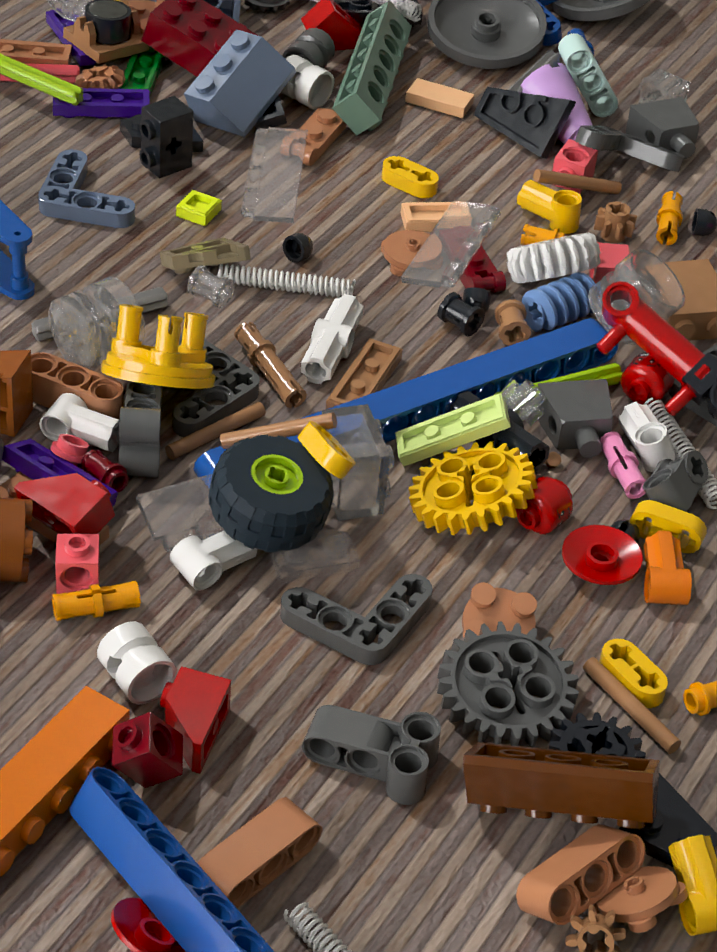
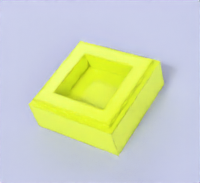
M192 190L176 206V216L206 226L221 211L222 200Z

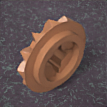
M104 64L101 67L94 66L92 69L83 70V73L76 76L75 85L81 88L118 89L124 84L125 76L123 70L119 69L118 66L108 67Z

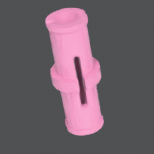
M608 432L604 434L599 440L602 445L601 451L608 460L610 474L619 480L628 498H640L646 493L642 487L646 479H644L638 468L639 461L633 452L628 451L619 433Z

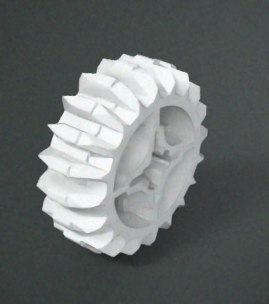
M582 233L512 248L507 252L508 262L506 263L512 281L526 283L593 269L601 263L599 256L601 252L596 236L591 233Z

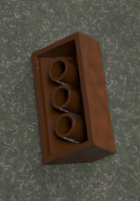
M478 742L463 757L467 803L480 804L479 810L482 812L503 814L507 813V807L525 809V816L540 819L552 818L553 812L571 814V821L587 824L598 823V817L617 819L618 826L633 829L644 828L645 822L653 823L656 817L660 760Z

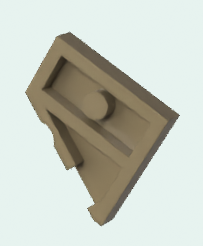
M227 238L214 239L159 252L161 265L174 270L175 273L192 272L195 270V267L218 266L225 263L251 260L248 245Z

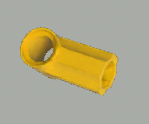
M531 179L523 184L521 191L517 195V204L521 208L549 220V226L553 231L555 228H559L560 232L571 234L579 229L582 197L579 193L572 190L555 191Z
M702 834L674 842L668 849L678 882L684 883L688 892L687 899L679 904L682 924L690 936L717 931V858L711 838Z

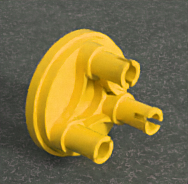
M119 304L116 337L112 338L111 351L107 352L106 359L102 361V373L127 381L157 386L190 389L214 387L216 376L212 374L213 365L205 362L207 349L203 348L208 315L184 312L185 318L181 345H179L183 318L171 316L170 322L168 315H158L155 346L142 345V341L139 340L144 308L135 305Z

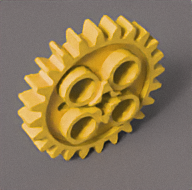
M490 441L484 448H479L478 443L474 442L469 450H465L461 445L457 448V453L455 454L444 451V459L442 460L431 458L432 467H420L421 476L412 477L413 486L408 488L413 513H415L418 522L424 521L425 528L428 529L435 526L437 533H441L449 527L451 535H456L460 529L465 528L467 534L471 535L474 528L479 526L484 532L488 531V524L492 522L502 526V518L504 516L516 518L515 508L526 509L528 507L526 500L534 499L533 489L537 488L533 463L529 462L527 453L520 454L518 447L509 450L507 443L494 448L493 442Z

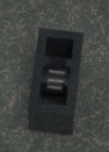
M176 96L141 107V122L139 126L141 150L139 156L143 166L159 179L192 167L193 110Z

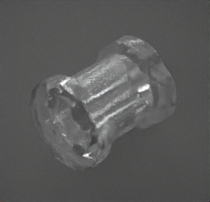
M203 265L198 266L192 272L187 284L189 294L195 297L201 295L211 300L212 304L219 309L223 308L230 301L235 288L234 280L228 277L220 278L210 273L209 268Z

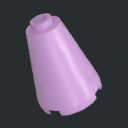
M557 63L559 67L553 68L550 64L543 65L533 71L520 85L523 89L521 93L575 101L576 104L558 137V140L563 144L568 139L575 141L581 125L593 124L567 67L562 63Z

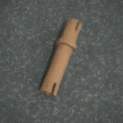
M244 322L239 325L235 330L234 336L246 350L249 362L261 370L286 407L292 408V404L294 408L300 406L305 401L307 394L276 355V348L273 343L263 338L254 323L249 322L247 324Z

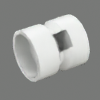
M298 55L287 57L286 60L295 67L296 74L281 93L296 99L311 109L322 107L332 94L334 88L333 74L317 65H313L310 61Z
M136 621L116 626L101 640L97 649V658L112 678L116 679V683L131 703L138 705L147 704L158 699L162 695L165 684L168 681L173 683L177 675V668L163 649L158 647L157 642L143 624Z

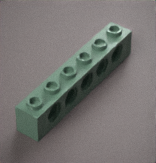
M390 0L366 16L332 108L356 136L366 129L372 131L382 122V114L388 104L389 93L393 89V82L399 72L400 61L404 57L405 46L409 42L408 37L412 26Z

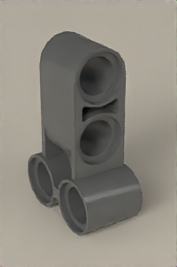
M132 381L127 384L125 406L120 409L119 464L126 468L128 476L159 478L162 386Z
M324 705L319 707L314 715L302 743V750L310 760L318 764L386 782L387 795L394 802L410 805L419 802L425 795L428 770L434 767L438 760L441 724L434 715L427 712L410 713L405 716L402 723L335 705Z

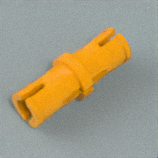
M673 191L666 192L663 195L662 206L656 218L658 224L656 239L663 245L664 236L667 237V246L673 245L677 241L678 228L683 220L681 211L683 198L676 192L675 200H673Z
M136 580L102 587L99 584L89 585L88 589L52 594V607L56 621L92 614L94 618L103 617L104 612L137 608L141 604L139 587Z

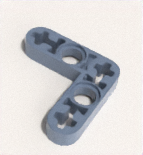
M70 149L61 152L57 156L38 195L39 211L43 215L113 228H126L133 225L135 222V203L131 199L80 190L88 171L87 155L84 152Z

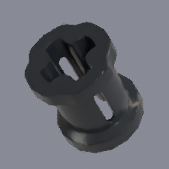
M451 292L440 304L437 316L445 323H453L460 328L462 334L469 337L475 334L481 327L485 318V311L479 306L472 307L462 301V297L459 294Z

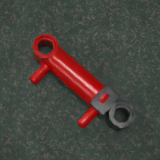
M622 281L609 285L603 292L602 315L607 324L613 326V328L596 344L597 349L603 354H608L627 335L681 383L680 390L665 404V410L670 415L675 416L691 399L700 406L708 398V411L713 419L717 420V359L709 352L704 355L643 301L633 285ZM622 299L627 301L630 307L620 311L614 309L611 303Z

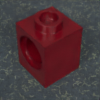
M152 712L113 726L112 766L144 788L183 775V735Z

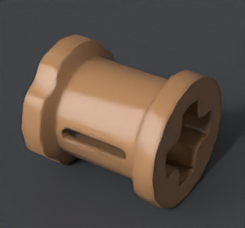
M518 300L503 301L495 309V318L500 325L499 338L507 346L527 340L531 336V329L525 321L527 315L525 305Z

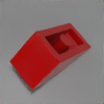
M320 0L301 18L306 30L308 28H318L326 32L334 42L335 51L354 49L362 30V26L333 0Z
M78 473L21 481L14 487L18 499H32V516L58 534H98L115 516L109 490L97 480L90 482Z
M181 666L174 682L168 681L165 684L160 699V707L165 708V722L183 735V758L192 772L201 774L230 710L231 680Z

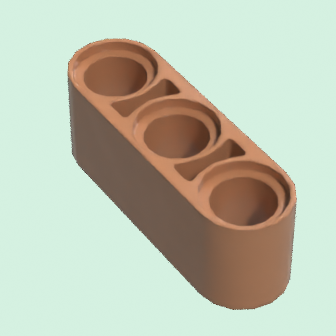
M37 352L31 354L33 402L50 408L63 393H72L79 396L86 403L89 410L120 420V409L123 407V385L119 381L49 353Z
M283 797L206 853L197 864L238 909L306 856L319 841L322 834V826L289 798Z
M597 824L527 873L521 879L517 888V904L525 913L557 925H565L570 922L572 915L579 916L589 908V905H594L641 868L645 858V844L642 838L636 834L607 825Z

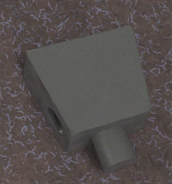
M677 97L631 105L625 132L685 156L684 159H687L696 150L695 144L699 131V122L685 99Z
M606 379L538 383L533 413L555 448L559 450L579 449L580 454L585 458L595 457L601 452L602 445L599 439L604 434L611 432L613 423L612 406Z

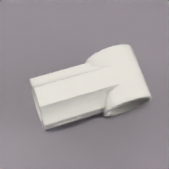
M63 393L40 419L41 431L52 441H57L60 434H69L83 439L90 445L113 452L119 445L120 420L89 410L86 403L79 396L72 393Z
M635 401L624 406V411L618 417V421L640 455L643 468L653 473L661 460L671 459L674 461L676 457L667 427L663 423L658 422L648 405H641Z
M225 531L204 540L192 535L182 539L175 545L170 553V561L195 590L201 591L212 586L220 578L223 571L256 557L257 549L244 546L242 542L234 540Z

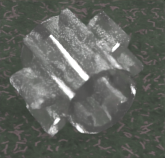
M513 379L501 391L506 401L507 409L514 410L520 416L522 422L526 420L532 426L544 415V408L541 404L546 398L530 380L526 379L519 385Z

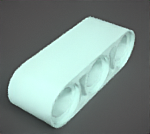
M577 33L566 35L561 39L558 50L569 73L592 112L598 117L610 116L618 108V99L585 39Z

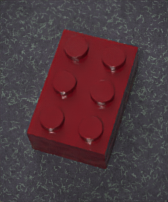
M165 0L150 12L141 41L198 77L236 29L254 35L257 34L204 0Z

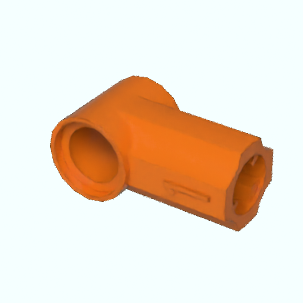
M657 531L654 535L646 537L644 543L646 562L644 578L645 602L687 606L691 597L692 578L691 571L684 569L680 540L675 538L671 531Z

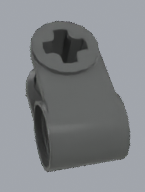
M696 450L686 452L682 458L674 461L671 459L661 460L642 487L650 500L686 512L691 507L693 499L704 482L707 481V463L701 453Z

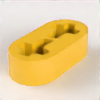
M391 156L383 161L382 180L388 185L418 198H431L437 194L439 176L433 170L400 156Z
M309 421L297 437L314 459L339 479H344L356 463L327 430L313 421Z
M644 500L638 503L630 518V523L638 526L640 537L643 539L654 535L657 531H671L672 535L680 540L681 552L694 553L699 550L707 534V527L699 517L653 500ZM647 517L651 518L652 521H647ZM684 532H689V536L685 535Z
M625 639L607 641L602 648L599 662L646 708L659 706L663 702L668 685L664 672L630 641Z

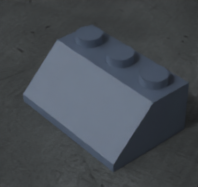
M236 29L184 92V96L189 108L193 110L194 121L245 137L296 74V69L263 37Z

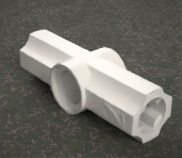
M343 294L342 297L335 298L325 318H318L316 321L310 346L301 362V373L308 378L309 382L321 385L323 381L330 380L341 358L346 359L349 356L355 330L362 319L364 308L357 301L356 296Z

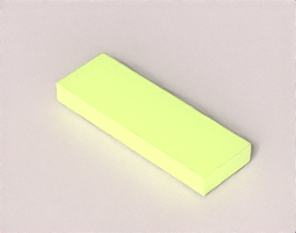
M502 393L395 432L398 458L403 467L510 428L507 404Z

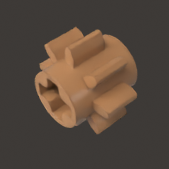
M610 202L606 205V208L599 207L594 230L601 231L600 236L606 242L621 243L625 240V236L632 237L637 215L630 214L631 209L625 203Z
M592 904L589 905L588 915L583 919L575 915L570 917V924L578 933L566 936L565 943L569 947L578 946V952H621L620 948L614 944V941L625 939L626 929L613 927L615 920L614 910L609 911L604 916L596 913V909ZM599 930L604 931L605 943L600 940L594 941L592 945L587 943L588 932L595 935Z

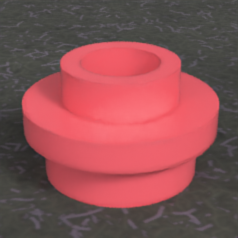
M60 434L58 440L52 442L50 450L58 457L78 466V463H81L84 455L87 453L89 444L79 437Z

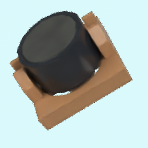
M90 1L85 5V16L78 17L74 25L63 27V37L99 64L149 50V45L141 41L143 35L140 34L141 22L138 11H131L130 5H126L121 1Z

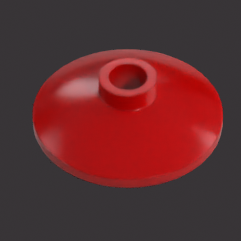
M605 525L579 527L567 535L562 546V558L569 570L581 579L600 585L622 584L634 578L642 566L643 555L638 543L627 533L614 527Z
M126 898L115 905L111 913L113 929L131 952H186L141 898Z

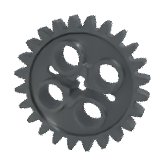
M499 621L496 631L493 632L484 623L481 624L479 636L468 629L465 632L464 641L455 638L452 649L445 650L437 677L439 679L437 694L443 695L441 707L442 709H451L449 719L451 723L464 720L462 729L464 735L474 729L479 731L477 742H483L490 736L494 737V744H502L504 739L509 740L511 745L518 746L520 739H525L530 747H535L538 735L544 740L550 741L553 729H560L563 719H571L579 691L576 690L579 678L577 675L571 674L574 665L573 661H562L565 649L562 647L551 650L552 637L550 636L541 641L537 640L536 628L531 629L527 635L521 633L520 623H516L512 631H506L503 622Z

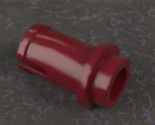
M90 450L84 455L81 467L86 473H89L118 493L127 486L129 478L124 466L118 463L114 464L100 450Z

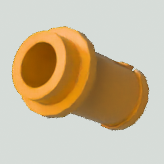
M525 224L523 228L525 234L521 235V245L565 237L566 235L560 232L559 228H555L552 231Z
M717 681L707 684L695 682L689 686V689L684 691V704L691 714L697 713V715L704 716L709 714L711 709L717 707Z

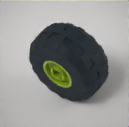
M258 435L234 443L233 446L221 454L213 471L208 499L214 519L227 535L234 540L242 542L244 546L251 549L256 548L264 550V552L275 553L283 550L286 552L298 549L307 543L309 544L317 537L318 533L322 531L330 513L334 490L331 474L314 459L303 444L291 441L287 437Z

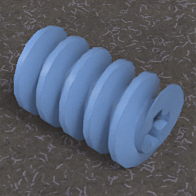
M582 272L573 273L547 285L537 287V289L527 291L522 298V303L525 305L527 312L525 321L535 332L541 331L542 328L552 330L556 326L566 324L567 321L571 322L577 320L578 317L587 316L588 313L597 312L601 307L600 291L592 278Z

